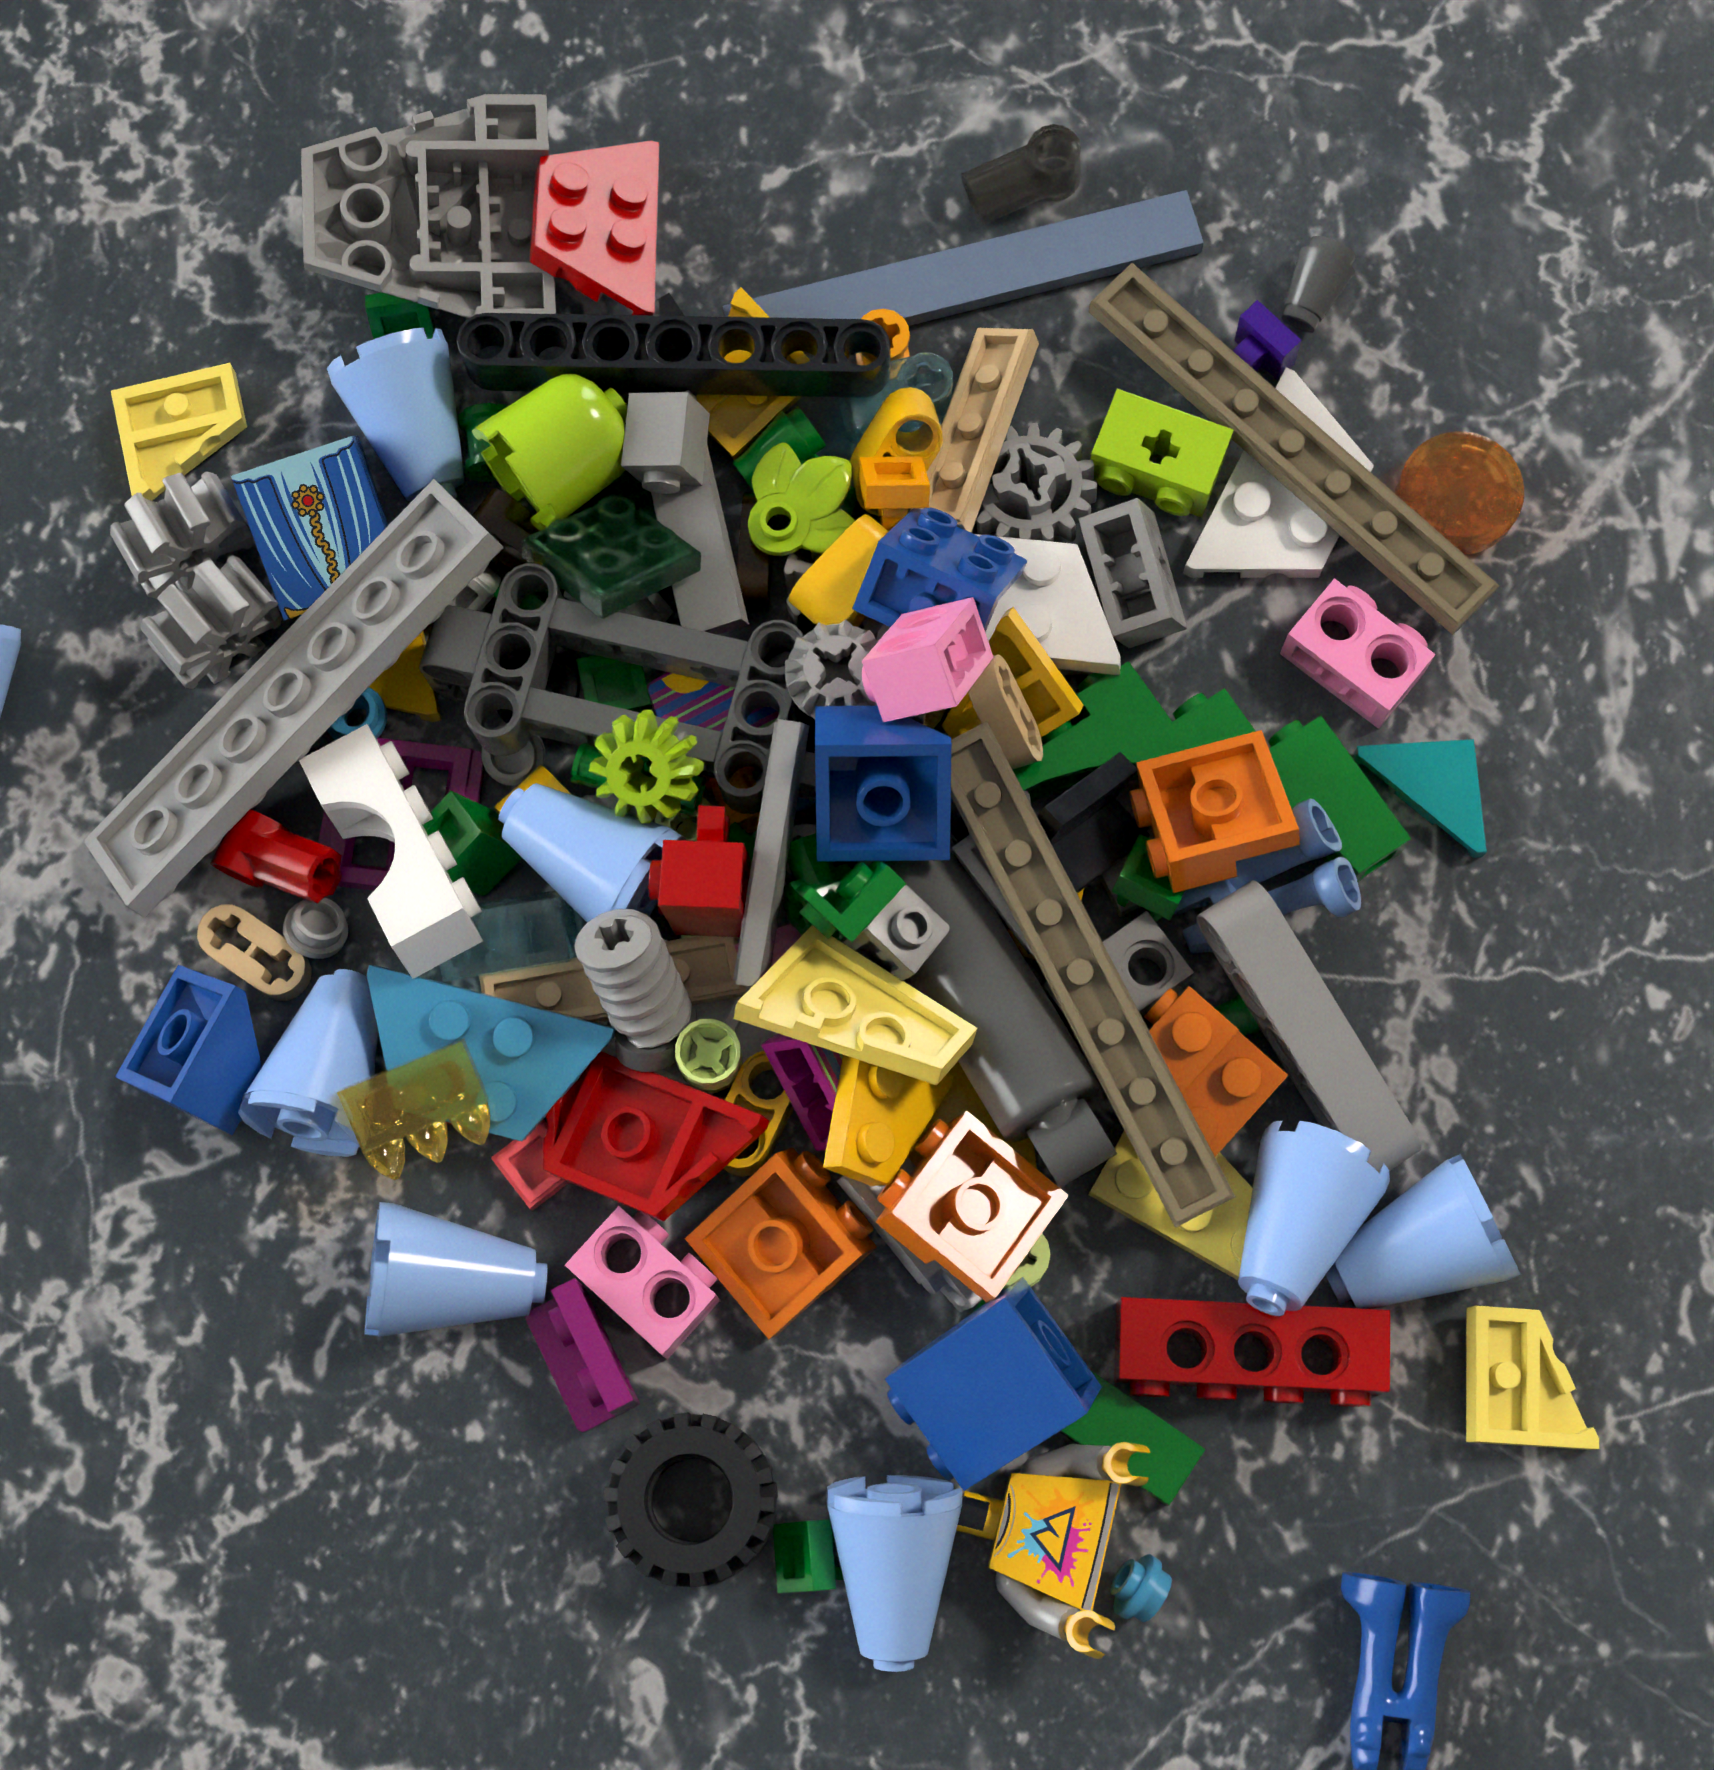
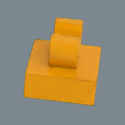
M922 456L860 457L859 484L865 508L877 509L878 516H882L881 525L886 530L890 531L908 514V508H929L930 483Z

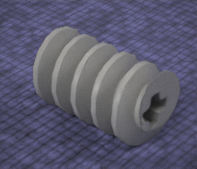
M615 909L602 913L587 922L578 933L574 947L577 958L583 964L585 974L591 981L593 990L599 997L601 1006L607 1013L611 1026L619 1033L626 1035L628 1041L637 1048H654L670 1042L684 1030L690 1021L692 1003L688 991L683 985L681 976L676 970L673 958L669 955L667 945L661 937L657 924L647 914L634 909Z

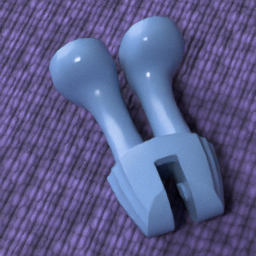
M1310 798L1297 803L1292 808L1299 827L1300 845L1236 861L1237 877L1185 890L1174 914L1209 905L1208 903L1210 902L1214 905L1251 880L1261 883L1297 865L1340 851L1342 849V842L1337 830L1317 801ZM1338 857L1326 862L1305 877L1268 891L1283 915L1314 905H1325L1330 913L1337 917H1345L1361 907V894L1356 875L1350 862L1344 857ZM1198 923L1182 931L1191 953L1213 952L1204 938Z

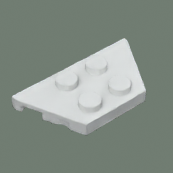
M1286 367L1275 389L1371 472L1374 466L1297 373ZM1243 451L1185 565L1183 574L1191 578H1203L1204 572H1240V578H1265L1270 574L1280 573L1289 578H1319L1340 535L1246 451Z
M996 536L1011 544L1015 549L1014 553L1025 558L1027 564L1023 573L998 601L985 632L988 642L1004 613L1014 607L1058 669L1120 675L1121 656L1078 545ZM882 625L878 631L877 641L882 638L890 627Z

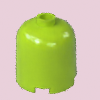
M562 374L550 379L472 430L476 439L479 441L483 439L490 444L488 448L480 453L506 494L517 501L523 497L527 499L538 512L530 518V522L543 533H546L619 478L625 471L621 463L627 405L613 388L603 392L594 382L577 374Z

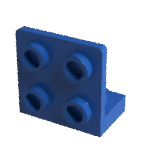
M913 508L879 540L852 609L891 627L901 614L974 597L986 632L998 601L1023 573L1027 560L1015 554L1014 547L1001 538L992 535L977 536L958 527L957 521L946 512L935 508Z

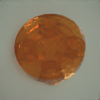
M1455 431L1434 436L1413 451L1400 474L1395 494L1463 554H1473L1494 546L1511 530L1522 510L1524 482L1521 471L1513 457L1497 442L1480 434Z

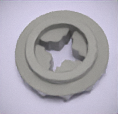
M845 619L840 624L825 625L818 622L814 630L803 637H796L794 648L788 660L785 661V676L791 698L804 713L815 719V706H877L876 702L868 698L862 682V660L878 642L871 630L865 631L853 626ZM851 654L852 658L848 663V669L857 686L850 680L846 682L838 677L832 680L830 684L826 682L823 686L822 682L826 677V671L820 662L819 656L825 660L828 658L837 663L844 656L848 657Z

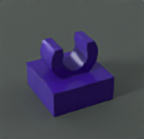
M1256 300L1240 315L1234 339L1238 345L1233 352L1257 373L1263 367L1278 381L1286 367L1291 369L1295 365L1302 340L1262 303Z

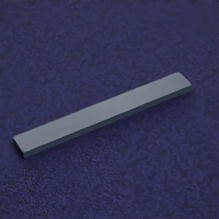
M1184 190L752 299L770 318L861 319L863 315L872 310L888 309L901 315L908 326L1122 273L1131 263L1138 268L1202 253L1204 242L1188 192ZM731 304L723 306L724 317H728Z

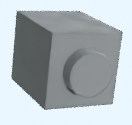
M688 392L629 393L621 466L641 482L644 489L655 493L672 494L679 492L680 486L703 485L710 413Z

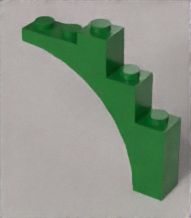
M1128 661L1121 666L1120 675L1092 673L1079 684L1078 689L1080 692L1076 694L1084 705L1080 714L1075 717L1079 723L1074 725L1072 720H1069L1041 738L1043 745L1042 761L1013 769V772L1023 791H1027L1030 794L1031 802L1041 797L1068 790L1119 752L1137 768L1136 762L1256 731L1225 688L1208 699L1204 693L1191 697L1173 712L1172 715L1176 720L1172 722ZM1321 715L1305 726L1299 720H1295L1284 726L1268 740L1271 746L1269 750L1291 809L1299 802L1310 798L1314 799L1324 809L1338 832L1342 842V849L1323 857L1322 859L1325 862L1338 857H1344L1350 862L1357 882H1359L1402 853L1411 837ZM1137 772L1130 780H1138Z

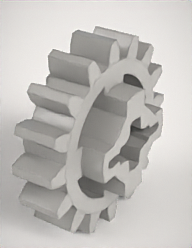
M1031 423L1027 436H1018L1017 431L1012 425L1009 426L1006 441L1001 448L977 515V534L989 535L995 531L996 536L1051 542H1054V537L1060 535L1069 542L1076 539L1075 522L1079 523L1078 518L1091 514L1090 504L1095 503L1097 499V482L1092 481L1094 480L1093 460H1082V444L1079 441H1075L1064 447L1062 445V430L1059 428L1053 430L1048 438L1040 436L1038 423ZM1021 478L1025 480V483H1021ZM1034 495H1038V500H1035ZM1063 504L1057 511L1053 513L1057 505Z

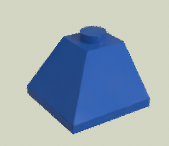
M815 706L817 861L950 860L951 737L908 717L883 722L878 706Z
M178 965L115 1077L204 1123L233 1135L239 1122L243 1121L238 1114L242 1098L262 1068L246 992L233 984Z

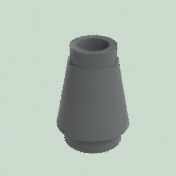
M1313 236L1308 246L1301 247L1285 304L1286 308L1281 317L1282 320L1298 330L1309 333L1315 332L1318 323L1322 321L1355 275V270L1352 267L1356 258L1355 253L1346 245L1324 236Z

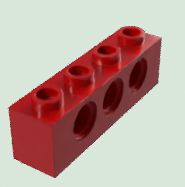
M1121 1297L1116 1303L1114 1383H1130V1395L1170 1397V1385L1196 1386L1197 1399L1237 1400V1389L1263 1390V1402L1304 1403V1392L1330 1393V1405L1371 1407V1395H1381L1390 1392V1310L1302 1306L1300 1310H1285L1284 1315L1274 1316L1257 1310L1249 1303ZM1173 1333H1189L1199 1342L1201 1358L1194 1368H1181L1170 1360L1167 1354V1342ZM1240 1336H1254L1265 1345L1267 1362L1261 1371L1251 1372L1245 1370L1236 1361L1234 1346ZM1310 1338L1324 1341L1332 1350L1333 1365L1326 1375L1312 1373L1305 1367L1302 1361V1347Z

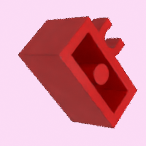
M698 805L697 841L663 840L662 860L651 861L649 897L650 900H658L659 914L665 916L675 935L740 938L752 862L744 843L728 842L730 818L726 816L725 806Z

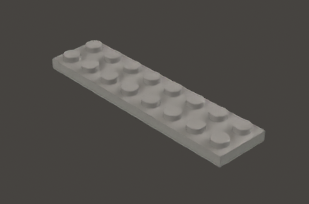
M435 479L417 495L83 840L126 906L145 918L162 900L169 897L177 884L206 854L212 852L219 845L223 836L251 808L262 801L266 792L285 772L308 753L315 741L340 716L352 708L356 699L384 670L394 665L408 645L429 624L436 621L442 615L445 607L473 578L478 577L485 571L489 562L503 548Z

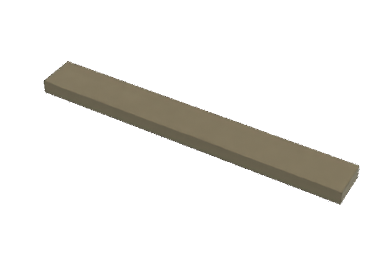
M1133 263L1090 302L1089 313L1208 419L1216 424L1233 429L1231 439L1452 635L1496 592L1499 585Z
M986 721L951 740V797L1175 1228L1235 1198L1236 1196L988 722Z

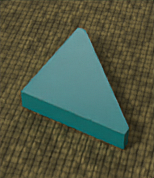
M1474 739L1357 746L1354 751V758L1357 764L1365 765L1395 790L1394 794L1432 825L1437 824L1464 846L1472 858H1481L1486 854L1487 849Z

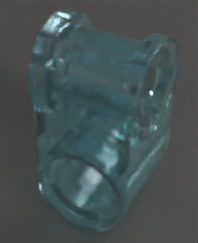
M931 352L918 353L914 356L891 361L889 381L882 391L868 397H838L847 439L852 443L858 444L883 401L890 393L900 388L912 387L921 390L920 387L931 385L934 393L928 396L934 404L939 423L942 424L954 392L952 388L953 371L949 363L940 355ZM925 368L926 374H920V369ZM919 420L908 421L898 431L905 433L915 431L924 422Z

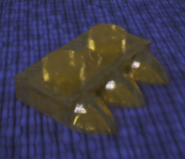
M464 1038L343 1087L337 1092L363 1155L379 1173L393 1180L400 1178L405 1163L403 1137H406L421 1155L439 1163L443 1160L448 1144V1129L445 1120L449 1119L453 1127L464 1138L480 1146L485 1144L489 1133L490 1109L488 1101L490 1099Z

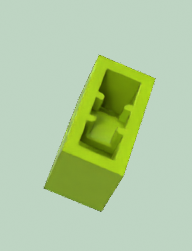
M1117 388L1091 453L1090 460H1093L1094 479L1097 480L1099 486L1117 495H1130L1134 493L1154 500L1155 504L1167 513L1177 516H1187L1190 513L1202 518L1225 460L1234 430ZM1155 454L1164 456L1161 464L1151 462Z

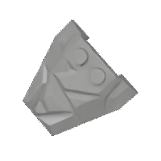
M484 94L467 99V108L434 118L430 110L413 115V125L383 134L376 127L301 149L303 262L305 270L467 318L482 313L556 314L554 276L530 263L535 172L540 156L549 155L546 95Z

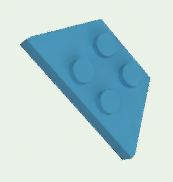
M369 965L367 979L393 1105L396 1109L524 1141L546 1117V1114L580 1078L579 1076L615 1037L616 1029L611 1026L419 976L412 979L408 973L377 965Z

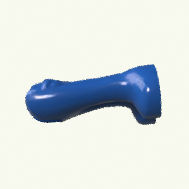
M1342 1572V1597L1359 1614L1362 1633L1359 1670L1350 1720L1351 1759L1355 1770H1377L1383 1721L1402 1724L1399 1743V1770H1426L1435 1733L1438 1681L1445 1642L1450 1629L1467 1614L1470 1607V1591L1433 1583L1410 1582L1408 1597L1410 1611L1408 1659L1402 1690L1395 1692L1392 1688V1675L1400 1618L1404 1608L1406 1583L1383 1576Z

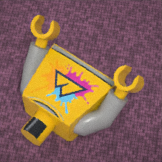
M1120 1442L1112 1447L1069 1444L1030 1457L1022 1465L1020 1473H1010L1003 1500L966 1490L962 1498V1507L956 1531L993 1540L987 1568L996 1571L995 1582L997 1591L1028 1625L1063 1641H1068L1070 1646L1076 1651L1096 1659L1102 1658L1105 1654L1090 1647L1088 1636L1091 1629L1101 1624L1115 1631L1114 1622L1094 1612L1093 1606L1121 1484L1142 1486L1149 1479L1148 1477L1132 1476L1128 1471L1127 1464L1132 1454L1135 1452L1150 1453L1149 1448L1141 1444Z

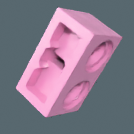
M1335 578L1288 633L1280 652L1284 658L1378 729L1423 676L1436 655L1427 648L1426 640L1418 631L1403 623L1396 625L1377 611L1375 601L1366 592L1355 586L1345 587ZM1326 621L1339 622L1347 628L1350 638L1334 640L1323 632L1321 624ZM1378 658L1390 660L1397 666L1400 677L1389 679L1378 675L1373 669L1371 661Z
M974 597L901 614L863 658L862 682L868 698L877 703L883 722L956 707L994 658Z
M618 1206L570 1258L565 1266L668 1360L721 1301L710 1289L717 1281V1277L690 1253L681 1261L673 1256L661 1245L669 1234L649 1215L638 1211L631 1217ZM623 1239L638 1242L641 1249V1257L637 1266L626 1273L612 1272L607 1264V1254L611 1246ZM669 1283H679L686 1286L690 1295L687 1309L681 1315L674 1318H665L658 1315L654 1304L657 1292Z

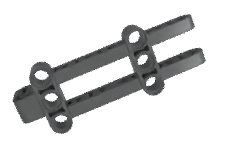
M525 563L514 567L506 574L501 583L492 614L447 605L442 615L431 625L419 669L436 693L450 700L465 704L464 716L467 725L479 744L487 752L496 756H509L519 752L527 745L531 735L578 746L586 743L595 747V741L598 736L604 732L613 733L612 722L618 717L626 715L634 722L636 721L639 712L545 691L558 647L735 687L723 732L679 722L674 736L679 741L687 735L697 736V744L686 753V756L697 758L704 762V769L700 774L716 778L723 800L732 810L741 814H754L760 812L774 723L764 728H755L749 725L746 720L755 709L770 707L779 712L775 722H778V719L797 721L800 708L789 694L786 684L785 666L780 668L770 667L763 660L770 651L777 648H787L792 651L796 637H803V634L792 623L785 620H771L757 627L749 641H743L565 600L555 577L547 568L538 564ZM535 592L548 594L546 602L540 608L535 610H523L520 608L523 599ZM522 650L531 653L529 660L521 668L515 670L502 668L505 658L512 652ZM820 658V662L826 671V677L822 682L823 686L826 682L830 684L837 677L846 682L850 680L857 686L854 683V678L849 673L848 664L836 663ZM500 709L513 711L510 722L503 728L497 730L484 728L488 716L494 711ZM926 713L908 718L924 724ZM656 717L658 728L666 720L665 718ZM805 752L798 797L816 802L815 753ZM755 767L761 770L763 775L760 781L753 787L738 789L730 784L733 773L740 768Z

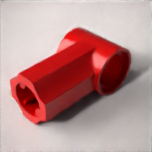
M251 809L224 835L210 862L214 868L252 887L262 889L265 883L316 904L324 897L333 895L342 878L340 871L342 855L333 848L293 834L275 820Z

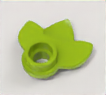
M784 442L777 444L765 453L752 476V487L757 503L752 507L748 517L749 535L756 547L774 556L789 555L800 548L823 554L855 521L847 512L840 509L851 487L852 465L850 461L835 456H822L809 459L801 465L793 449ZM777 514L785 515L791 520L789 526L780 531L773 530L767 525L769 519Z

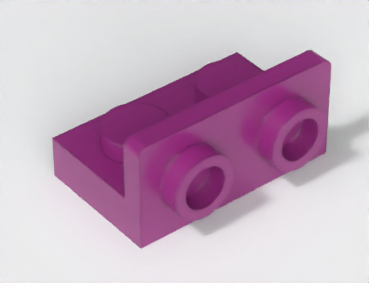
M574 1278L552 1289L551 1292L554 1299L530 1310L529 1315L525 1316V1319L576 1428L581 1432H587L640 1405V1402L585 1286Z

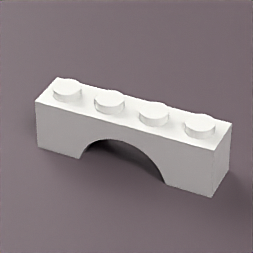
M368 724L299 760L321 806L343 839L358 836H376L395 843V854L390 870L382 883L367 899L392 949L412 979L483 942L471 919L473 916L481 913L482 910L465 879L462 877L452 882L447 873V870L456 866L457 863L439 830L428 836L423 827V824L432 820L433 817L416 786L413 785L404 790L399 781L410 773L392 741L380 746Z

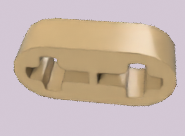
M995 655L970 688L968 694L981 723L988 722L1013 770L1042 761L1043 746L1036 721L1008 664L1001 655Z
M221 904L211 908L203 915L198 925L197 939L200 947L215 962L266 997L276 1001H288L296 998L307 988L311 980L309 960L307 957L294 951L281 934L244 909L233 904ZM240 921L237 931L251 945L245 953L230 943H226L219 950L218 948L222 940L215 934L217 929L222 924L232 928ZM264 953L281 963L288 956H291L288 966L294 972L293 976L287 982L277 978L270 985L268 983L272 978V974L258 961Z

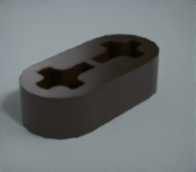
M744 492L737 575L745 607L768 608L771 593L773 555L761 551L750 538L748 517L757 500L754 493ZM776 515L772 516L767 523L773 530H775Z

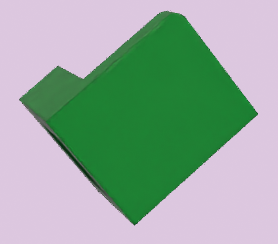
M450 791L430 812L433 819L423 824L428 836L439 830L457 863L456 866L447 870L452 882L463 877L470 890L481 896L487 895L522 858L502 838L504 824L498 820L499 815L496 811L453 791Z

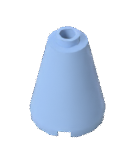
M413 328L367 341L356 347L360 359L346 366L341 355L334 359L327 368L331 384L405 499L413 501L433 479L455 499L457 497L455 488L463 484L465 479L449 348L442 329L435 328L432 339H427L424 328Z
M537 783L531 785L526 791L521 788L514 790L504 803L498 818L504 824L502 838L586 922L602 913L615 909H634L650 916L658 904V900H650L649 897L651 861L662 860L663 840H686V837L677 833L672 828L654 822L641 824L638 817L626 814L624 817L616 816L615 809Z
M338 969L334 972V975L319 977L244 1094L238 1114L245 1124L270 1139L275 1128L294 1135L290 1147L326 1156L349 1157L356 1155L358 1146L364 1151L370 1137L378 1035L368 979L365 975L353 970Z
M1282 1121L1272 1122L1265 1129L1260 1140L1238 1284L1247 1293L1246 1301L1252 1307L1269 1315L1282 1316L1285 1310L1297 1311L1302 1308L1385 1194L1390 1182L1389 1169L1384 1163L1379 1173L1367 1163L1371 1150L1362 1143L1336 1130L1311 1122L1299 1121L1295 1132L1279 1131Z
M1461 1154L1445 1160L1365 1222L1326 1273V1277L1339 1303L1343 1304L1352 1300L1356 1308L1372 1309L1504 1282L1521 1275Z
M379 1202L371 1257L370 1296H367L364 1335L380 1337L528 1316L532 1303L544 1302L547 1264L536 1263V1250L398 1204Z
M887 1475V1483L872 1485L867 1489L866 1476L836 1481L827 1486L826 1503L860 1654L872 1659L874 1668L881 1671L901 1672L914 1668V1660L925 1657L929 1651L961 1512L962 1489L960 1487L954 1490V1483L947 1480L908 1475Z

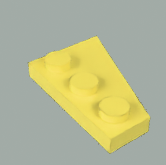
M813 925L739 999L733 1018L935 1085L943 1079L971 1047L978 1029L833 936L827 939Z
M1124 1130L1114 1148L1117 1154L1108 1159L1089 1196L1238 1280L1253 1190L1250 1184L1219 1152L1215 1158L1236 1197L1175 1228Z

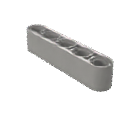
M1251 880L1197 916V923L1204 938L1319 1125L1336 1130L1362 1143L1371 1150L1367 1163L1375 1168L1378 1173L1383 1163L1391 1171L1421 1150V1143L1414 1128L1277 904L1264 887L1257 881Z

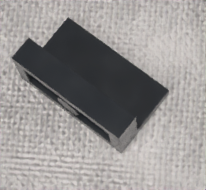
M1121 752L1047 804L1037 816L1077 893L1127 856L1139 834L1147 838L1150 836L1144 828H1138L1136 820L1115 799L1137 772V768Z

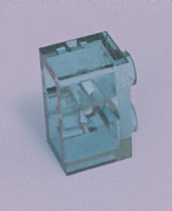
M555 890L480 902L478 904L482 912L471 919L483 942L439 966L442 982L569 962L576 956L574 945L578 935L574 909Z

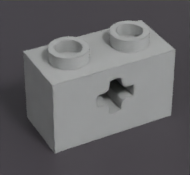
M1135 498L1078 518L1107 623L1113 638L1126 647L1132 648L1186 630L1187 625L1155 513L1140 499Z

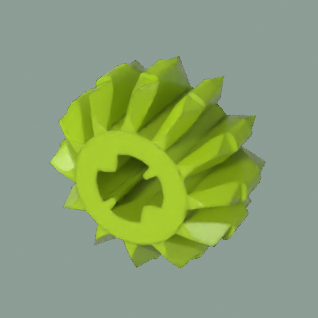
M652 710L640 712L635 722L628 716L622 715L612 722L613 733L604 732L597 737L595 747L603 756L595 758L590 763L589 771L607 778V781L596 790V797L607 798L614 793L619 798L615 806L616 816L624 817L635 806L641 824L652 822L656 818L658 811L670 819L680 812V800L691 801L696 796L698 787L691 777L698 776L703 771L704 762L697 758L686 756V753L697 744V736L687 735L680 741L674 736L678 728V717H668L658 728L656 717ZM642 756L652 761L649 770L652 774L651 777L641 772L644 766V761L641 759Z

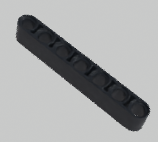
M482 313L467 319L459 328L457 336L458 349L468 376L474 384L490 391L531 392L550 379L562 374H577L594 382L603 392L613 388L617 393H665L689 390L695 395L868 397L883 390L889 381L891 373L889 336L882 326L874 321L864 319ZM488 346L503 348L493 358L482 359L476 357L482 349ZM550 347L565 349L562 355L555 359L545 360L538 357L542 351ZM612 348H621L627 351L618 360L607 361L600 358L605 351ZM673 349H682L689 352L685 359L678 362H669L662 359L665 353ZM735 350H744L752 354L748 360L741 363H731L724 359L728 353ZM797 351L809 352L815 356L805 364H794L786 360L790 354ZM860 352L871 353L877 358L874 362L862 366L848 360L850 356Z

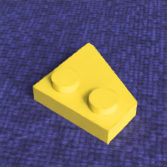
M231 363L111 390L132 496L136 493H142L144 498L154 500L166 489L162 482L165 477L177 473H182L185 476L247 428L237 376Z
M1489 1306L1467 1307L1466 1442L1581 1450L1599 1449V1437L1594 1427L1587 1428L1571 1394V1391L1576 1389L1565 1364L1554 1353L1553 1338L1540 1310Z

